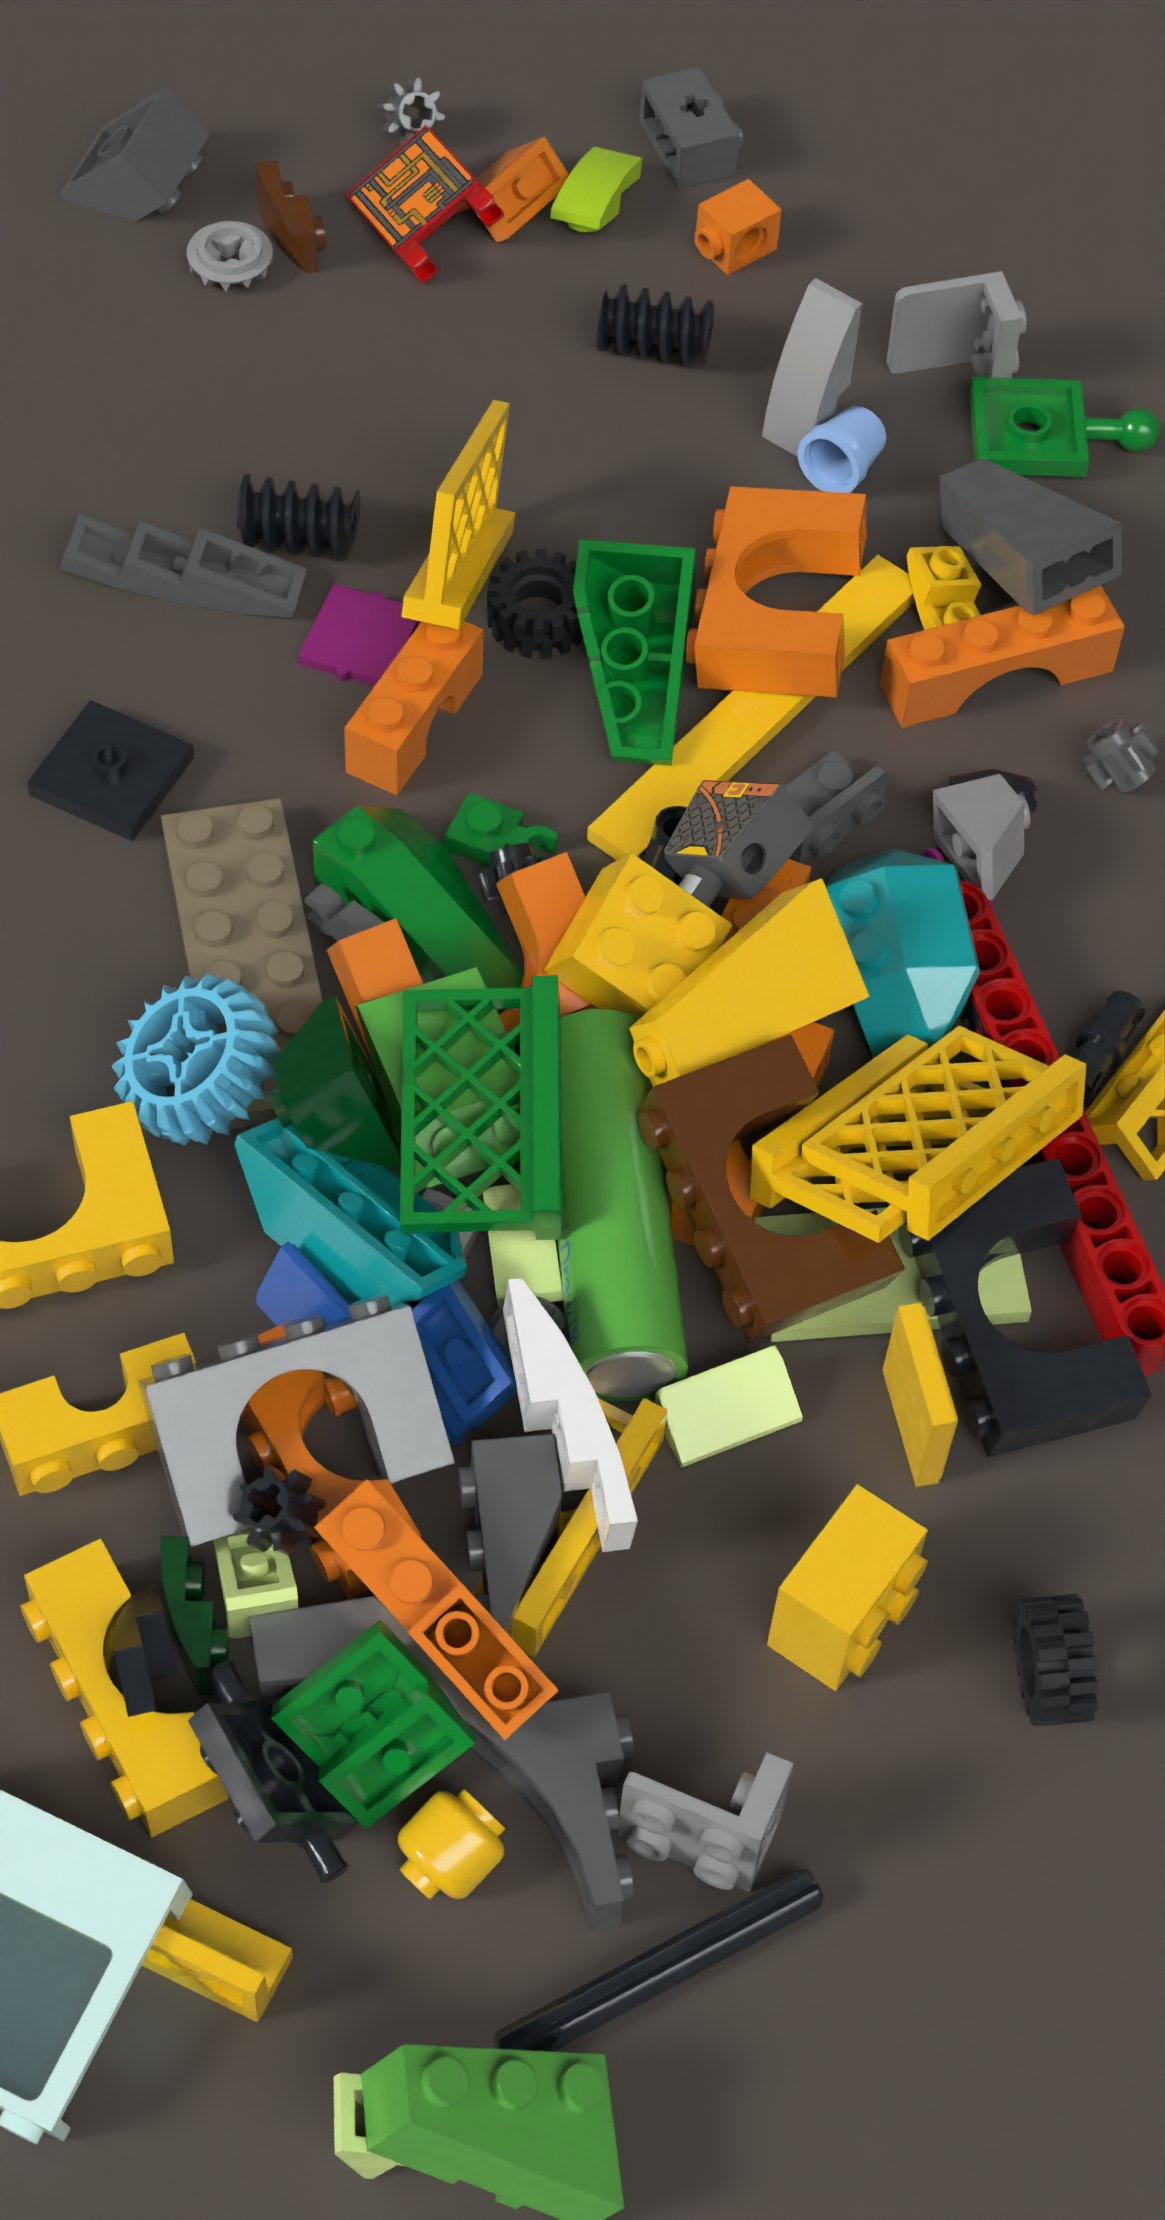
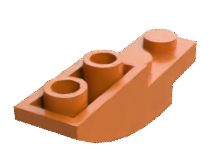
M368 1479L314 1527L505 1741L559 1691Z

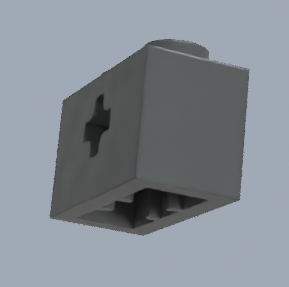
M690 68L642 80L639 122L677 188L680 189L736 175L738 152L743 149L742 130L737 120L730 119L723 107L722 97L718 88L710 85L701 68Z

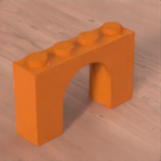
M730 486L725 509H717L715 512L713 538L717 547L708 548L706 551L704 577L708 586L707 588H698L696 595L695 618L699 626L698 628H689L687 634L686 661L689 664H696L697 688L837 698L845 657L843 614L770 608L753 601L745 594L759 582L784 573L805 572L860 576L867 541L866 494Z
M567 852L513 872L496 883L523 951L524 975L521 987H532V976L549 975L544 969L585 899L584 892ZM396 918L341 939L327 949L370 1057L371 1054L355 1006L424 984ZM559 982L561 1017L583 1010L598 1009ZM520 1008L505 1009L501 1014H498L507 1034L520 1023Z

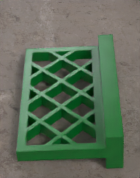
M558 975L532 976V987L403 990L401 1233L535 1230L536 1240L563 1239L561 1012ZM520 1008V1023L501 1041L479 1023L493 1009ZM445 1010L458 1022L434 1042L417 1027L418 1011ZM470 1031L491 1050L467 1070L446 1051ZM519 1042L520 1057L512 1051ZM417 1044L425 1050L418 1058ZM503 1059L520 1074V1081L502 1098H499L479 1079L499 1060ZM437 1060L458 1079L434 1100L417 1085V1077ZM467 1089H470L491 1108L467 1129L445 1109ZM519 1100L520 1115L511 1108ZM416 1101L425 1108L417 1117ZM500 1117H503L520 1132V1140L502 1157H499L479 1139ZM436 1118L458 1138L433 1159L416 1144V1136ZM470 1147L491 1167L466 1188L445 1168L466 1148ZM519 1159L520 1174L511 1167ZM417 1160L425 1168L415 1176ZM502 1175L520 1191V1210H491L478 1197ZM435 1177L457 1196L443 1211L415 1212V1195ZM469 1206L473 1211H463V1210L466 1209V1208Z

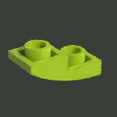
M594 146L582 157L564 182L551 207L550 218L568 222V226L571 229L580 232L600 230L619 214L621 193L640 179L642 158Z

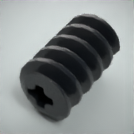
M621 284L614 298L608 297L606 289L598 321L597 349L598 351L606 352L614 338H616L619 354L628 355L637 341L641 358L649 359L657 345H659L662 362L670 363L678 349H680L684 366L692 367L699 353H702L705 365L713 330L714 302L712 299H707L700 313H695L692 296L689 295L685 296L678 309H673L670 292L664 291L658 304L655 306L651 305L649 288L643 287L635 302L630 301L626 284Z
M251 474L243 475L238 498L237 527L241 531L242 541L245 545L255 548L263 535L267 549L269 551H278L286 537L287 546L291 554H300L308 541L313 557H323L331 543L336 560L342 561L347 558L354 545L360 518L359 489H357L349 505L344 504L341 487L338 486L334 487L328 501H322L317 483L311 484L305 498H299L295 480H289L283 494L277 495L273 477H266L260 492H256L253 489Z

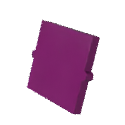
M333 583L297 656L298 664L337 675L339 681L352 679L375 686L416 630L420 621L401 617L403 603L384 598L381 592H375L372 595Z

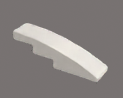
M522 1278L508 1279L503 1314L524 1431L552 1429L555 1437L563 1492L591 1489L602 1552L630 1549L638 1520L621 1455L597 1395L563 1333Z

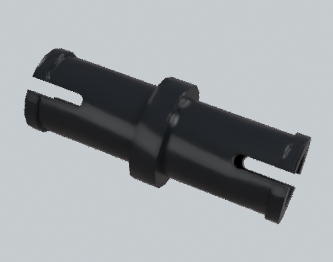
M1114 991L1111 993L1094 1024L1082 1029L1077 1037V1051L1072 1058L1086 1063L1083 1104H1088L1094 1099L1096 1091L1109 1069H1115L1121 1064L1127 1052L1125 1043L1136 1025L1145 1015V1008H1140L1143 1004L1141 1000L1129 992Z

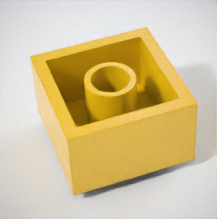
M631 853L602 868L544 971L549 975H558L559 982L598 1009H613L626 1012L640 1019L721 947L733 924Z
M857 1484L779 1587L767 1646L834 1691H837L850 1672L858 1677L862 1676L881 1647L882 1642L877 1637L887 1621L890 1620L898 1625L907 1615L919 1594V1589L915 1585L928 1564V1560L921 1556L928 1529Z

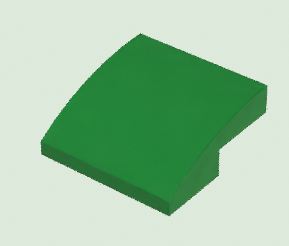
M381 1619L272 1705L271 1719L319 1766L318 1781L366 1829L475 1744L474 1734L448 1697L415 1656Z

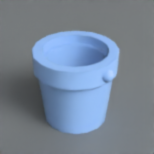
M855 405L847 407L824 424L815 426L799 442L797 450L799 466L805 477L823 492L850 493L866 477L868 468L885 447L887 439L885 428L881 420L865 407Z

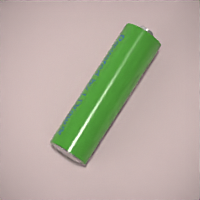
M588 1009L561 1017L563 1239H557L566 1334L567 1342L591 1383L597 1398L607 1401H635L653 1397L659 1389L683 1380L688 1370L665 1166L657 1149L652 1150L646 1144L638 1122L640 1114L638 1108L653 1088L649 1077L643 1074L638 1067L633 1053L635 1042L629 1028L639 1019L630 1013L613 1009Z

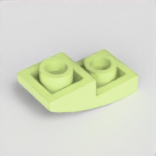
M512 1184L488 1187L483 1192L484 1204L491 1210H520V1191ZM535 1230L488 1231L498 1306L503 1300L505 1301L508 1279L522 1278L535 1296L546 1299L549 1302L563 1300L555 1240H536Z

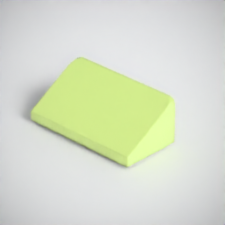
M770 1346L665 1386L655 1394L654 1403L668 1410L664 1435L681 1468L799 1423L803 1418L783 1358L776 1346Z

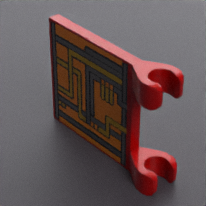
M427 125L422 127L345 194L422 284H425L436 275L439 269L419 244L468 203L487 227L493 226L504 216L503 210L496 204L492 194L474 178Z

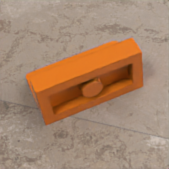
M545 136L509 150L476 178L492 194L496 204L504 212V216L493 226H486L496 243L509 239L554 199L569 176ZM467 203L456 213L469 209L471 207Z

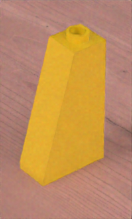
M820 878L782 892L629 1028L635 1042L633 1053L636 1063L643 1074L649 1077L652 1086L752 1050L870 997L823 879Z

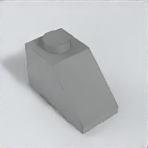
M1000 774L933 790L934 841L948 860L956 867L962 878L966 882L973 883L979 887L988 900H992L1023 857L1024 829H1028L1030 826V811L1024 796L1020 793L1016 794Z

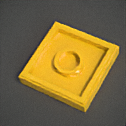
M921 1302L898 1306L882 1369L916 1487L939 1483L958 1423V1417L925 1306L922 1307Z

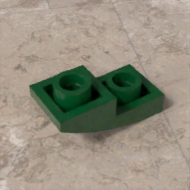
M161 1536L160 1561L162 1582L172 1637L184 1669L199 1695H214V1689L210 1682L207 1681L206 1674L219 1663L228 1661L229 1629L228 1627L216 1626L213 1601H203L204 1562H192L189 1536Z

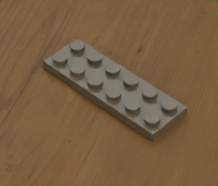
M281 798L161 815L162 831L189 977L201 981L208 973L214 977H220L223 981L228 978L232 982L239 983L265 1005V1009L269 1012L268 1016L279 1030L273 1040L276 1041V1045L282 1051L323 1000ZM226 1023L217 1024V1034L227 1032ZM276 1078L263 1081L261 1089L266 1100L254 1099L249 1104L247 1111L250 1120L236 1117L231 1121L230 1129L260 1125L277 1118L269 1096L270 1091L278 1088Z

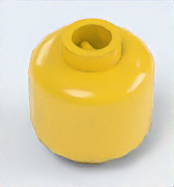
M465 1789L457 1797L450 1792H437L398 1834L399 1848L408 1858L399 1870L430 1900L439 1890L450 1898L464 1899L471 1894L502 1860L505 1849L499 1836L505 1828Z

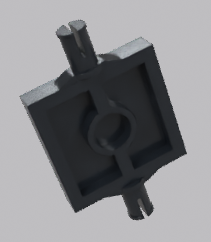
M233 1661L219 1663L208 1671L206 1679L212 1685L221 1703H207L188 1720L201 1744L200 1753L204 1762L219 1776L234 1803L233 1811L236 1820L253 1837L255 1843L293 1842L298 1847L304 1849L319 1875L321 1883H328L337 1879L347 1871L349 1866L342 1858L333 1841H339L358 1825L357 1820L318 1781L319 1766L271 1719L272 1705L256 1699L255 1695L249 1694L235 1669Z

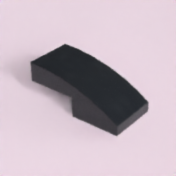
M155 1583L142 1586L131 1597L121 1611L114 1628L113 1647L128 1717L156 1711L151 1681L177 1675L164 1609Z

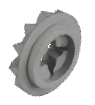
M223 221L210 224L196 232L187 246L186 253L190 273L200 276L204 286H210L217 282L220 283L225 292L233 284H239L248 289L252 279H265L268 266L273 265V247L270 239L257 227L243 222ZM234 255H239L240 260L238 261L236 259H233L232 257ZM221 256L229 260L221 262Z

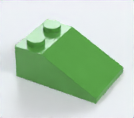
M475 967L406 990L486 988L478 968ZM403 991L355 1006L400 1147ZM493 1009L479 1022L500 1041L507 1035L496 1009ZM445 1010L418 1011L417 1027L434 1042L458 1022ZM469 1031L446 1052L464 1068L469 1070L491 1049ZM417 1044L418 1058L425 1050ZM501 1059L479 1080L499 1098H502L520 1081V1074ZM436 1060L417 1077V1085L435 1100L458 1078ZM467 1089L445 1110L468 1129L491 1107L473 1091ZM520 1100L511 1107L519 1115ZM416 1101L417 1117L425 1108ZM500 1117L479 1139L499 1157H502L520 1140V1132L503 1117ZM435 1118L416 1136V1144L435 1159L458 1137ZM468 1147L445 1169L457 1179L490 1168L491 1166ZM417 1160L415 1176L425 1168ZM435 1177L424 1188H430L442 1184V1182Z

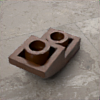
M277 160L257 162L258 205L268 231L285 255L307 274L317 273V250L326 248L322 217L312 216L307 195L294 196L291 181L282 182Z

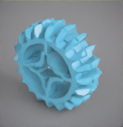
M208 973L201 981L185 975L179 989L163 984L161 999L156 1003L143 1000L146 1009L143 1016L139 1020H127L132 1033L129 1038L116 1042L124 1057L111 1066L120 1079L113 1089L119 1094L120 1099L124 1103L134 1102L140 1125L153 1136L161 1137L164 1140L169 1139L171 1142L180 1143L183 1146L191 1139L207 1145L213 1130L216 1133L229 1136L231 1121L234 1118L250 1120L247 1111L249 1104L254 1099L266 1100L261 1085L263 1081L275 1078L273 1066L269 1062L275 1059L281 1052L276 1045V1041L273 1040L279 1030L268 1016L269 1012L265 1009V1005L239 983L232 982L228 978L223 981L220 977H214ZM226 1023L227 1032L217 1034V1024ZM174 1085L175 1096L167 1097L166 1086Z

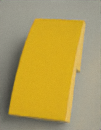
M960 546L910 547L907 553L909 577L924 630L981 616L974 601L982 584Z

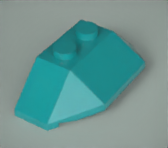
M892 848L837 867L826 886L870 996L853 1004L873 1058L907 1034L928 1043V1048L947 1035L961 1014L980 974L956 867L950 863Z
M278 1117L237 1135L234 1146L264 1232L280 1246H283L288 1241L294 1244L350 1304L382 1294H388L390 1303L420 1300L464 1277L467 1263L466 1259L463 1258L459 1232L401 1233L400 1179L386 1167L307 1148L294 1124L284 1128ZM419 1194L415 1195V1212L438 1211Z

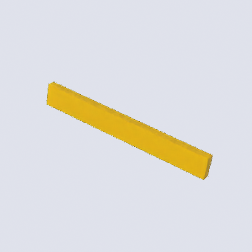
M876 555L861 570L860 576H854L817 611L843 614L845 657L842 671L915 602L909 574L880 555ZM732 691L674 745L671 766L654 764L588 826L587 840L615 860H619L631 853L642 860L651 839L656 816L661 810L672 806L688 807L703 780L729 781L816 696Z

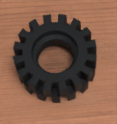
M536 549V558H529L527 551L524 550L516 553V563L509 557H506L500 562V570L493 569L487 588L488 628H492V637L496 642L504 639V649L511 653L514 652L517 646H521L522 657L531 659L533 650H541L542 659L552 658V648L556 647L560 654L563 655L570 652V642L578 646L583 641L573 597L576 570L575 560H572L566 566L565 554L556 552L552 560L546 558V549ZM543 597L555 601L559 606L550 610L536 611L521 606L519 602L527 598Z
M1076 1593L1019 1599L1015 1607L1014 1631L1017 1639H1014V1651L1018 1655L1016 1669L1017 1676L1020 1675L1021 1697L1025 1698L1024 1708L1027 1716H1030V1723L1035 1725V1727L1094 1720V1711H1097L1098 1705L1095 1693H1098V1680L1095 1677L1094 1670L1097 1669L1096 1656L1093 1657L1092 1646L1094 1645L1093 1633L1088 1630L1090 1620L1087 1611H1084V1602L1081 1598H1078Z

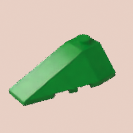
M579 539L573 597L612 761L667 766L672 764L686 667V641L688 630L691 628L696 588L695 548Z
M356 806L313 839L315 885L319 886L322 883L329 886L343 899L347 906L354 900L384 922L396 918L417 970L430 981L477 967L486 988L521 987L524 975L522 969L446 846L405 811L398 808ZM505 1009L496 1010L498 1014H501Z

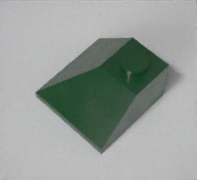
M334 995L321 1002L272 1062L278 1088L269 1092L271 1103L282 1126L286 1128L294 1124L307 1148L393 1168L401 1164V1152L378 1076Z

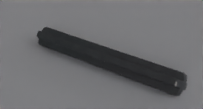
M800 1869L503 2027L494 2035L496 2049L553 2052L819 1909L824 1899L822 1890L809 1870Z

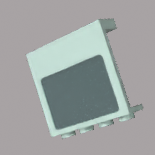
M0 1790V2110L3 2112L0 2116V2126L36 2145L43 2132L64 2142L71 2127L61 2119L165 1919L167 1916H170L179 1921L193 1894L182 1878Z

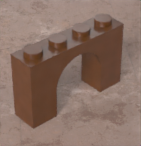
M792 1035L653 1086L638 1108L640 1112L638 1122L641 1134L646 1144L652 1150H658L668 1171L666 1183L670 1196L679 1208L686 1209L696 1230L694 1232V1243L697 1253L705 1266L714 1268L724 1290L722 1292V1302L725 1312L735 1327L742 1328L748 1343L882 1290L905 1270L889 1235L877 1243L841 1224L807 1236L777 1234L751 1220L741 1210L731 1193L726 1173V1162L730 1145L744 1136L790 1119L810 1105L819 1094V1090ZM877 1210L871 1211V1213L878 1215Z

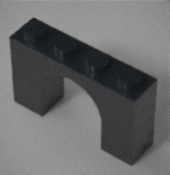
M1059 1158L1017 1168L929 1241L907 1231V1222L898 1228L902 1249L908 1258L915 1257L922 1276L920 1280V1296L923 1306H925L926 1312L930 1317L937 1316L938 1318L937 1320L944 1336L941 1349L946 1369L952 1377H959L965 1393L964 1416L968 1429L974 1438L981 1437L988 1458L1134 1420L1152 1397L1129 1335L1062 1352L1047 1353L1033 1351L1021 1347L1003 1336L990 1322L981 1305L978 1292L979 1273L985 1267L1009 1256L1066 1243L1081 1219V1212Z

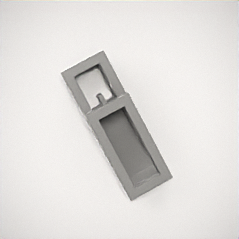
M817 278L808 285L784 345L773 380L762 433L763 438L797 456L799 442L815 426L824 424L835 416L837 399L850 386L862 310L861 302Z

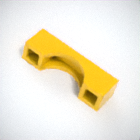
M102 1539L96 1540L25 1574L24 1578L30 1601L20 1605L23 1617L35 1641L40 1643L49 1639L59 1659L50 1662V1668L66 1701L68 1702L79 1697L88 1715V1718L80 1721V1726L97 1761L107 1756L110 1757L119 1775V1778L111 1781L110 1784L127 1820L131 1821L140 1816L152 1838L229 1799L228 1792L219 1776L206 1765L201 1756V1744L188 1722L194 1715V1712L166 1714L152 1711L131 1717L127 1715L124 1696L112 1683L109 1677V1670L114 1655V1628L121 1611L132 1596Z

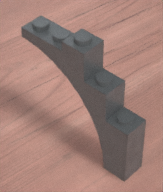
M376 1596L249 1616L260 1700L269 1705L276 1703L381 1619L430 1674L474 1734L475 1744L468 1751L514 1786L550 1829L576 1877L592 1931L621 1926L624 1900L634 1898V1886L627 1855L615 1856L610 1831L619 1830L620 1821L617 1800L612 1786L621 1785L624 1759L633 1758L634 1748L627 1715L615 1716L610 1692L547 1702L505 1741Z

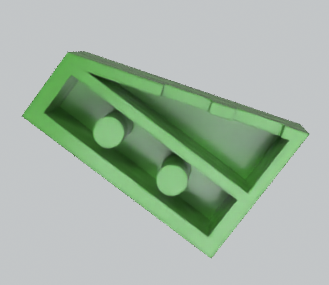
M403 2044L361 2073L368 2151L450 2184H455L459 2180L496 2194V2202L511 2208L518 2209L525 2205L559 2220H604L624 2209L605 2054Z

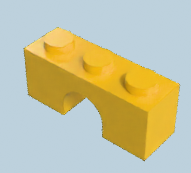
M185 1333L120 1353L126 1391L116 1404L105 1410L87 1412L72 1407L63 1398L55 1376L0 1393V1442L19 1496L35 1491L38 1493L54 1492L68 1485L73 1478L100 1469L105 1471L119 1470L132 1464L138 1456L156 1451L157 1446L138 1380L153 1376L151 1365L168 1358L191 1354L193 1364L196 1363Z

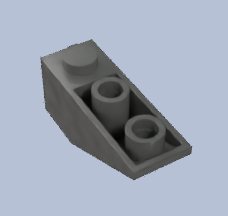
M554 1434L472 1441L471 1466L459 1467L462 1509H475L477 1527L474 1530H466L469 1572H482L484 1593L473 1594V1596L510 1637L512 1635L515 1611L540 1571L559 1526L562 1493Z

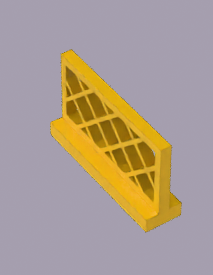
M498 400L492 401L437 490L430 553L404 595L401 617L459 630L513 534L516 512L497 508L510 403Z
M957 1026L802 1144L801 1160L906 1211L907 1231L929 1241L1083 1116L1086 1063L1064 1054L1056 1062L1048 1066L964 1027ZM962 1051L983 1062L950 1064L949 1060ZM1023 1079L1029 1083L1024 1087L1002 1088L1000 1080ZM988 1081L990 1089L957 1091L955 1083ZM943 1084L945 1091L925 1093H911L910 1091L916 1085ZM996 1108L986 1117L964 1118L962 1110ZM950 1111L952 1119L918 1121L916 1113ZM905 1114L906 1122L871 1124V1119L877 1115ZM957 1138L947 1148L924 1149L922 1141ZM911 1141L913 1150L878 1152L876 1143ZM865 1144L867 1152L842 1154L834 1150V1148L840 1145ZM918 1169L909 1177L906 1184L882 1173L883 1171Z
M907 1034L752 1145L750 1199L771 1209L783 1199L788 1198L877 1243L907 1222V1212L888 1203L889 1207L878 1215L854 1205V1203L886 1201L835 1177L836 1184L813 1185L808 1181L813 1177L833 1175L801 1160L802 1144L926 1051L928 1043ZM972 1082L955 1083L957 1091L985 1089ZM943 1084L916 1085L910 1090L911 1093H924V1090L927 1088L937 1092L945 1091ZM996 1108L962 1110L964 1118L987 1116ZM950 1111L916 1113L918 1121H923L924 1118L951 1117ZM905 1114L877 1115L871 1119V1124L887 1123L890 1120L906 1118ZM957 1138L922 1141L924 1149H930L932 1145L952 1144ZM911 1141L876 1143L877 1151L881 1152L887 1151L886 1147L912 1146ZM865 1144L836 1146L834 1150L845 1154L852 1148H864ZM918 1169L883 1171L882 1173L894 1179L893 1174L915 1173ZM899 1181L904 1184L908 1183V1181Z

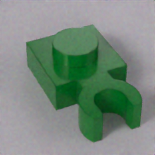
M468 793L444 836V845L449 853L491 867L488 853L515 844L533 843L534 850L543 849L555 854L558 849V833L546 826L524 828V812ZM536 854V858L543 856L541 854Z

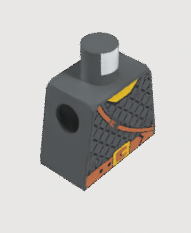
M703 780L664 849L665 859L681 877L682 881L679 887L707 907H710L716 897L749 900L760 893L809 835L815 825L783 784Z

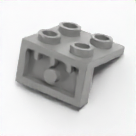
M766 1752L756 1776L746 1771L743 1772L728 1811L635 1772H629L623 1784L618 1835L627 1840V1845L634 1852L654 1861H665L668 1857L694 1868V1874L711 1886L725 1890L733 1889L736 1886L750 1892L782 1817L794 1763Z

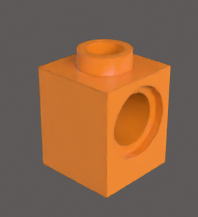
M747 179L698 204L695 245L705 258L711 259L725 274L729 275L777 250L782 209L752 181Z

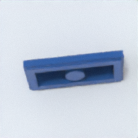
M288 1241L280 1247L256 1295L257 1306L276 1326L290 1320L294 1321L316 1314H323L325 1323L351 1316L348 1307L350 1303L294 1244ZM323 1371L324 1375H330V1373Z

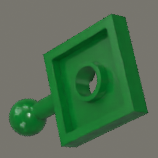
M972 377L969 400L974 461L984 458L1018 475L1086 477L1089 466L1087 440H1118L1126 450L1139 453L1151 449L1160 436L1161 427L1158 418L1153 412L1145 408L1130 409L1120 419L1085 417L1081 380ZM1022 422L1035 424L1038 430L1026 431L1016 424Z

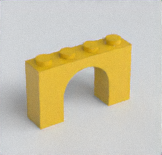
M133 1101L69 1116L75 1152L85 1185L83 1200L73 1217L61 1228L47 1236L26 1242L0 1241V1308L10 1309L19 1307L27 1303L31 1298L59 1291L69 1293L80 1292L92 1287L96 1282L124 1275L134 1277L145 1276L155 1272L161 1266L174 1263L170 1227Z

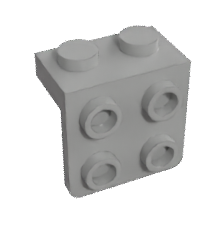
M1002 271L918 284L900 289L895 295L886 360L890 372L896 374L971 362L977 377L1012 378V374L1017 373L1019 369V354L1017 350L1019 335L1024 334L1026 331L1027 322L1023 303L1020 300L1015 301Z

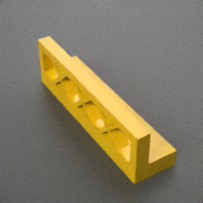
M1165 1010L1085 1111L1099 1144H1117L1143 1181L1157 1180L1165 1170ZM1149 1118H1157V1146L1150 1153L1137 1133Z
M598 1398L609 1427L622 1433L616 1445L621 1455L632 1495L664 1441L668 1410L643 1398L634 1415H631ZM590 1488L577 1509L561 1512L560 1510V1520L557 1529L559 1539L546 1561L542 1564L540 1571L513 1616L511 1638L526 1654L534 1658L601 1547ZM482 1579L473 1594L484 1593Z
M0 1893L2 1897L111 1950L108 1946ZM190 1899L179 1921L167 1916L142 1966L258 2023L293 1959L292 1948Z

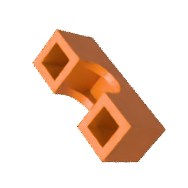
M463 621L459 630L425 622L419 624L344 727L346 773L398 796L426 756L427 735L438 708L455 714L482 677L484 629L466 621Z

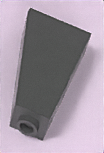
M984 458L940 476L942 528L1026 612L1036 615L1122 575L1121 522Z

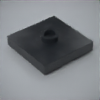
M90 700L27 782L29 795L133 841L194 759L193 745Z

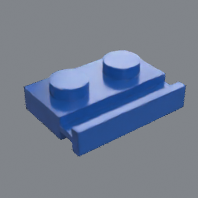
M456 1280L427 1295L412 1309L449 1444L460 1446L467 1440L465 1435L475 1426L481 1427L517 1393V1386L511 1360L462 1283Z

